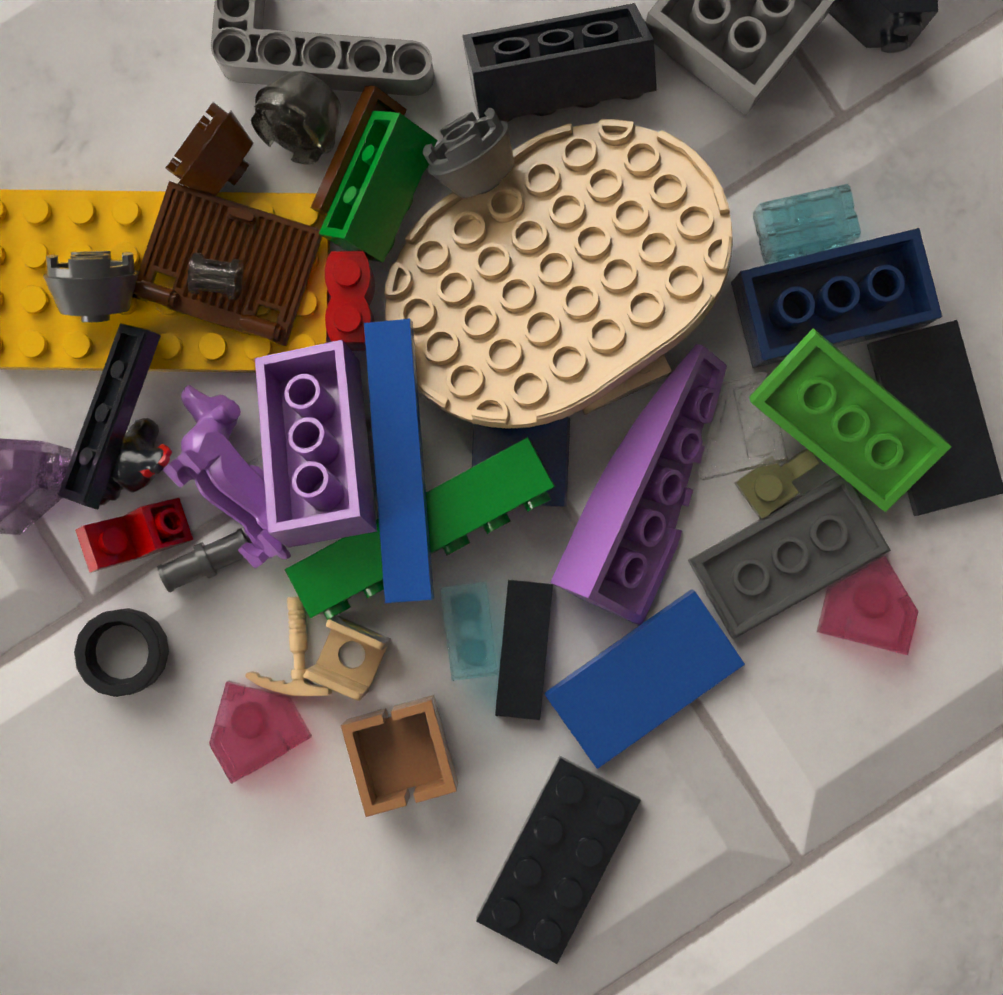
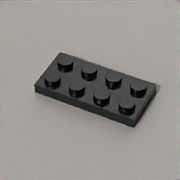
M559 755L476 916V922L558 964L641 802L640 797Z

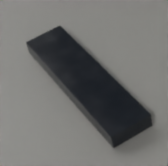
M120 323L58 496L90 508L99 509L161 335L147 329Z

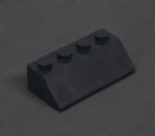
M635 3L462 35L474 102L479 118L485 117L484 112L488 108H492L499 120L507 123L514 117L530 114L546 116L554 113L557 109L573 106L589 108L596 106L600 101L615 98L631 100L641 97L644 93L657 91L654 38Z

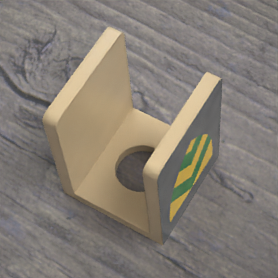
M340 616L329 618L326 623V627L331 628V631L317 663L306 669L303 677L360 701L369 691L391 638ZM349 641L361 644L365 650L363 663L355 668L345 666L339 658L340 648Z

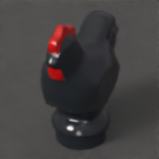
M149 418L136 420L125 434L100 505H105L110 500L115 501L118 499L123 489L131 493L143 489L155 478L156 473L159 474L169 463L172 450L165 444L155 448L159 428L153 420Z

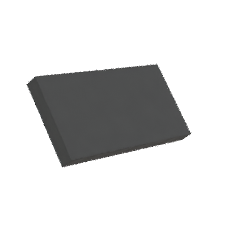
M838 475L773 511L765 518L757 520L688 559V562L731 638L735 639L891 550L855 487Z

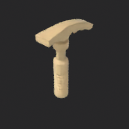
M287 597L288 623L290 624L289 645L294 657V669H291L292 682L285 683V680L273 681L271 677L260 676L258 672L253 671L246 673L245 677L258 686L291 696H329L332 694V689L310 684L303 677L306 669H308L305 668V652L308 650L307 629L305 628L306 611L299 597Z

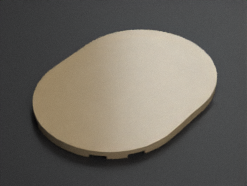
M601 119L598 123L572 127L571 123L541 133L512 150L514 158L512 170L491 191L468 198H460L452 192L430 208L405 237V245L400 251L396 262L391 264L384 291L386 297V321L409 318L413 321L418 391L444 412L473 424L496 428L538 426L563 419L581 411L685 339L707 316L722 291L731 263L733 237L729 205L721 184L708 164L680 139L663 130L656 132L636 126L633 121L619 119Z

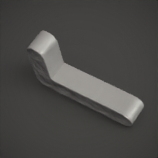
M215 0L211 52L224 76L230 81L362 92L365 86H376L386 94L407 96L422 95L433 85L432 56L429 49L421 42L262 29L265 0ZM238 6L249 7L248 11L240 17L230 16L233 9ZM234 49L245 50L241 59L232 62L226 60L227 55ZM280 52L290 54L289 59L281 65L270 64L271 58L275 54ZM328 55L335 58L332 65L327 68H317L314 66L316 60L322 56ZM366 59H374L380 62L379 66L370 72L358 69L361 62ZM417 62L424 66L422 72L417 75H408L402 70L407 64Z

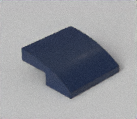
M570 417L525 428H496L473 424L472 467L528 437L531 439L556 485L555 488L548 491L551 500L541 506L567 507Z

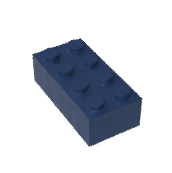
M920 228L743 270L731 282L752 368L783 361L813 328L838 348L925 327L943 317Z

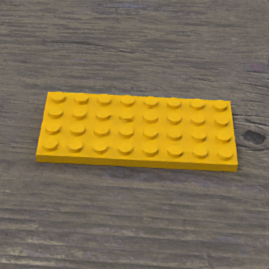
M0 189V370L103 371L121 323L147 329L161 335L148 371L256 373L255 358L328 343L329 336L325 325V314L329 303V292L325 283V265L330 254V241L322 237L287 346L272 343L269 339L257 335L244 334L188 316L151 301L145 302L132 298L129 311L110 314L109 321L82 322L81 316L60 314L43 278V275L47 274L46 256L58 255V261L62 263L68 262V259H71V252L110 251L111 260H122V253L131 252L134 257V269L139 271L166 191ZM219 192L216 195L321 229L326 218L310 208L317 193ZM157 273L154 283L173 289L176 278ZM263 306L259 307L257 317L273 322L277 321L279 311Z

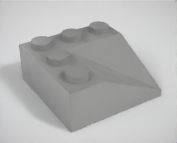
M658 0L648 12L645 23L654 38L656 46L746 116L825 19L836 0Z

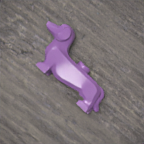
M187 385L181 393V400L185 408L193 416L196 425L183 436L181 454L177 459L169 463L163 471L179 488L190 480H195L196 486L204 498L243 525L245 533L252 541V544L246 542L238 551L254 568L259 567L269 557L272 558L275 555L281 559L290 558L291 554L284 544L268 534L263 470L257 466L249 465L229 442L230 434L236 426L241 413L239 406L235 401L222 394L209 397L191 385Z

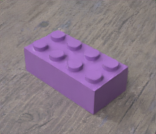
M343 340L255 358L268 534L290 548L376 532L377 524L359 359Z

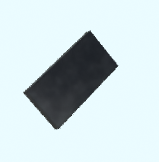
M958 321L946 322L867 344L876 381L951 445V448L907 491L913 515L919 516L1003 494V482Z

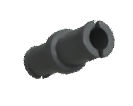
M240 528L236 532L207 545L201 542L193 546L194 551L163 565H158L159 576L167 591L172 592L174 589L205 575L207 578L216 576L218 569L244 558L238 551L244 543H249L244 531Z

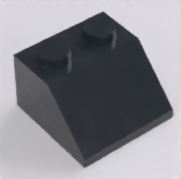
M836 0L829 14L866 48H881L883 52L894 53L903 51L913 44L937 14L938 0Z

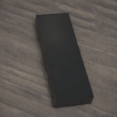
M508 580L495 716L540 720L553 584Z

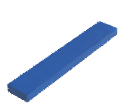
M409 318L364 323L385 603L433 600L434 589L413 321Z

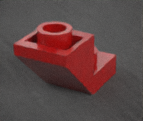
M180 498L141 506L124 516L83 525L75 530L89 573L129 563L193 540Z

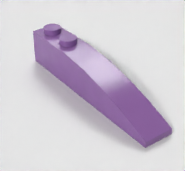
M696 344L664 381L631 426L591 493L550 582L580 599L639 626L646 618L679 544L682 530L676 529L681 506L689 507L693 489L687 488L693 462L701 463L705 446L702 445V429L704 423L712 422L727 365L705 346Z

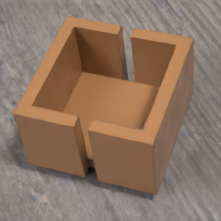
M434 695L395 705L391 710L392 716L388 717L385 708L349 718L341 725L365 817L407 806L410 798L408 788L416 786L413 793L416 803L457 792L458 779Z

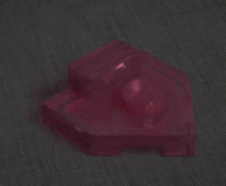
M881 556L858 572L827 588L816 632L908 655L919 611L886 556Z
M229 680L225 683L209 746L232 784L310 739L312 734L291 697L248 687L245 684Z

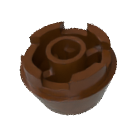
M212 102L206 113L213 119L210 121L204 115L174 155L182 162L180 163L175 158H172L165 169L180 179L178 184L216 196L227 181L235 186L250 164L244 160V157L254 143L232 110L227 113L216 103Z

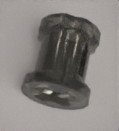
M195 252L191 257L188 269L187 283L189 293L198 295L201 291L226 294L228 299L238 300L243 283V261L232 259L231 262L205 259L202 253Z

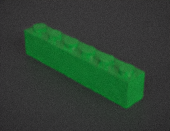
M527 437L426 492L431 554L443 548L446 556L470 544L471 542L467 535L483 527L486 534L511 522L507 513L523 505L526 511L529 512L551 500L548 491L555 488L556 485L530 438ZM379 518L376 519V532L341 538L284 569L310 618L323 613L328 620L351 608L348 599L363 592L368 599L384 590Z

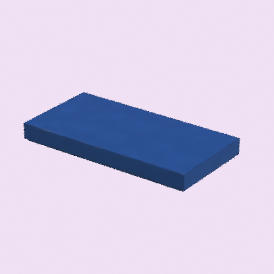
M691 589L547 690L544 694L598 769L744 666L745 663L698 594Z

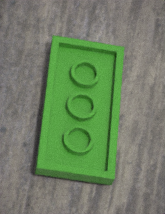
M814 328L749 396L750 402L884 512L896 503L951 448L947 440Z

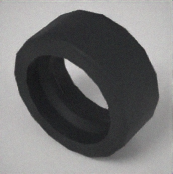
M130 608L102 612L89 620L78 634L74 649L76 669L84 682L98 693L113 697L131 695L155 683L164 671L169 655L167 636L158 621L145 612ZM118 625L135 628L142 633L148 645L149 654L145 666L138 674L126 679L114 678L105 673L98 664L96 656L97 643L102 634L113 626Z

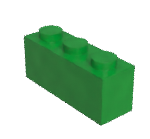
M373 111L319 231V235L346 251H364L368 260L384 263L387 254L394 246L395 236L405 213L412 205L413 195L420 179L429 166L428 161L423 155V149L426 144H432L435 148L438 140L401 113Z

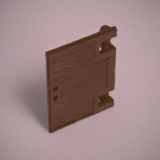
M169 181L139 269L133 298L145 302L151 301L188 316L244 334L257 335L269 339L272 343L287 346L323 236L319 235L320 229ZM161 273L176 278L173 289L155 284L156 274ZM263 306L279 311L277 321L273 322L257 317L259 307Z

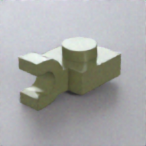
M808 449L802 450L781 466L772 456L738 479L734 484L757 516L763 519L799 494L792 481L817 466L820 462Z

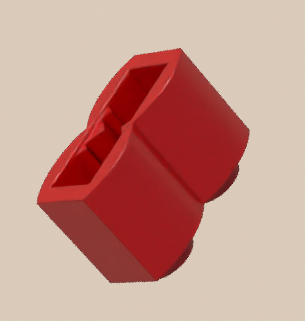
M331 251L325 265V283L331 295L325 314L328 336L331 342L343 340L351 351H366L364 323L375 322L374 315L369 307L375 293V278L364 251Z

